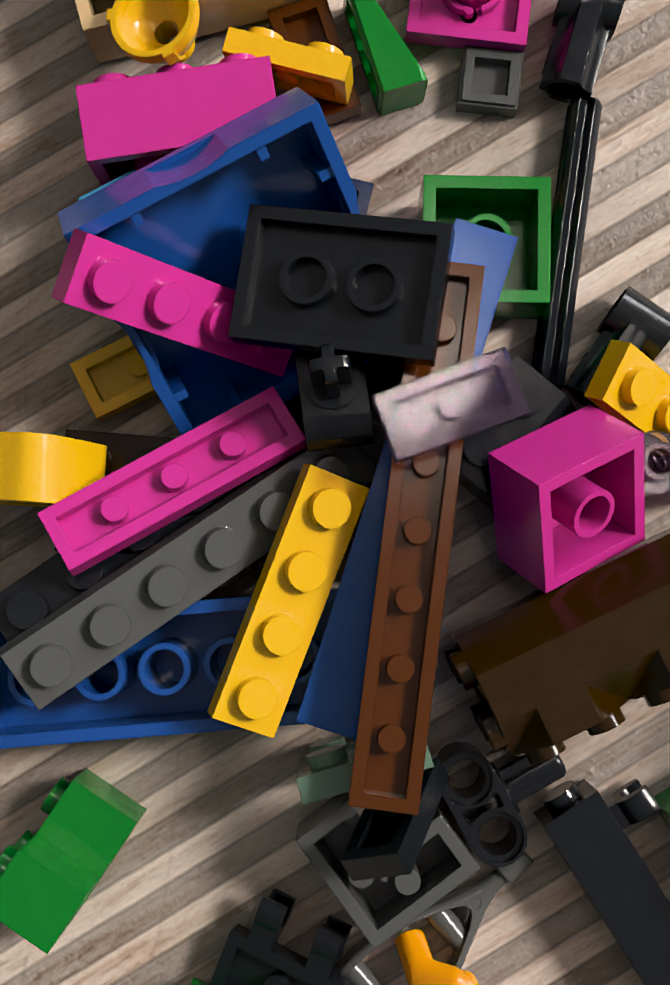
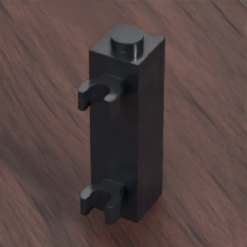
M585 779L577 784L573 780L559 784L542 798L544 806L534 811V815L643 985H670V902L623 831L628 826L650 817L661 807L646 785L642 786L637 779L623 785L606 801Z

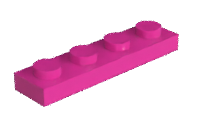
M74 228L51 294L52 298L283 377L293 350L238 344L228 337L235 290Z
M272 386L37 514L68 570L74 577L305 449L306 438Z

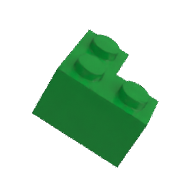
M87 768L71 782L62 777L40 808L49 816L38 832L34 834L26 830L14 847L9 845L0 855V922L46 954L49 953L77 915L147 810Z

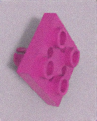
M410 0L405 42L463 49L464 45L524 52L527 44L531 0ZM460 15H463L466 19H471L474 15L476 20L472 23H464L460 19Z

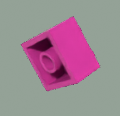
M589 404L488 453L497 557L545 594L645 540L644 433Z

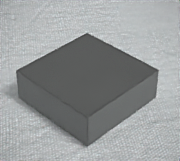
M464 45L456 112L514 118L518 110L524 52Z

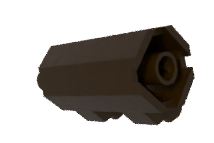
M670 528L638 543L546 594L540 590L449 634L453 645L444 649L443 653L458 684L462 683L466 691L473 688L479 703L470 706V710L486 741L489 740L494 751L504 748L511 756L525 753L530 764L545 762L556 757L566 749L564 740L587 730L590 736H594L619 726L626 720L620 707L629 699L644 697L649 707L665 704L670 701Z

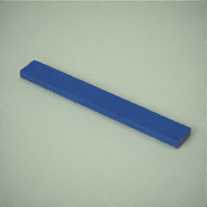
M456 218L454 222L455 236L451 262L485 266L470 385L471 390L518 237ZM398 402L296 720L356 740Z

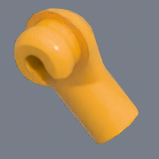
M409 930L401 933L395 939V946L408 985H478L475 975L469 970H461L457 966L433 960L422 930Z

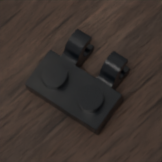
M274 888L269 897H263L251 930L237 924L230 931L209 985H349L351 980L334 972V969L346 945L352 925L329 915L326 924L320 926L310 955L306 958L277 943L292 913L296 898Z

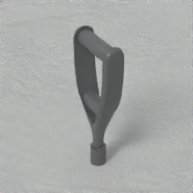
M524 850L522 856L513 864L504 867L496 866L495 870L476 883L448 893L405 927L425 918L454 950L446 964L457 966L461 969L485 911L497 891L507 881L512 883L534 861ZM460 906L469 908L465 925L453 913L452 908ZM364 937L337 962L334 972L350 979L349 985H383L362 962L374 950L367 938Z

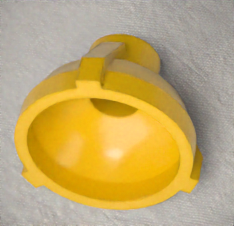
M115 0L112 9H107L106 21L111 26L115 41L129 57L136 61L149 64L168 63L171 66L175 63L186 61L195 49V38L198 33L200 18L198 0ZM176 36L170 43H168V41L172 37Z

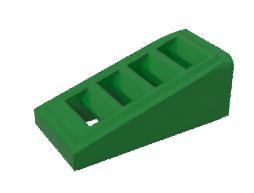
M343 0V11L377 113L383 116L421 104L425 98L428 84L427 77L377 1Z

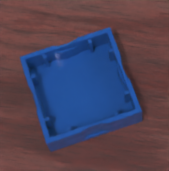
M295 87L57 212L63 235L68 244L73 230L76 228L236 291L250 204L360 214L356 189L319 102L300 88ZM115 321L128 334L141 356L153 388L181 435L272 386L284 404L300 394L294 350L291 353L283 377ZM363 358L364 365L373 361V359Z

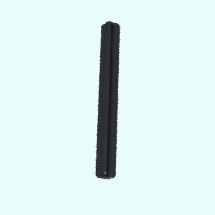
M575 96L567 106L551 220L550 304L538 317L531 366L559 390L564 387L602 110L600 100L594 97Z

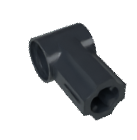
M558 0L551 25L556 29L547 53L539 89L549 94L551 99L569 104L570 100L575 96L591 97L606 42H609L614 34L625 0Z
M630 286L624 290L600 323L596 331L600 335L589 351L582 357L563 387L574 400L584 407L590 404L600 409L588 400L584 394L611 339L631 342L652 361L670 340V313Z

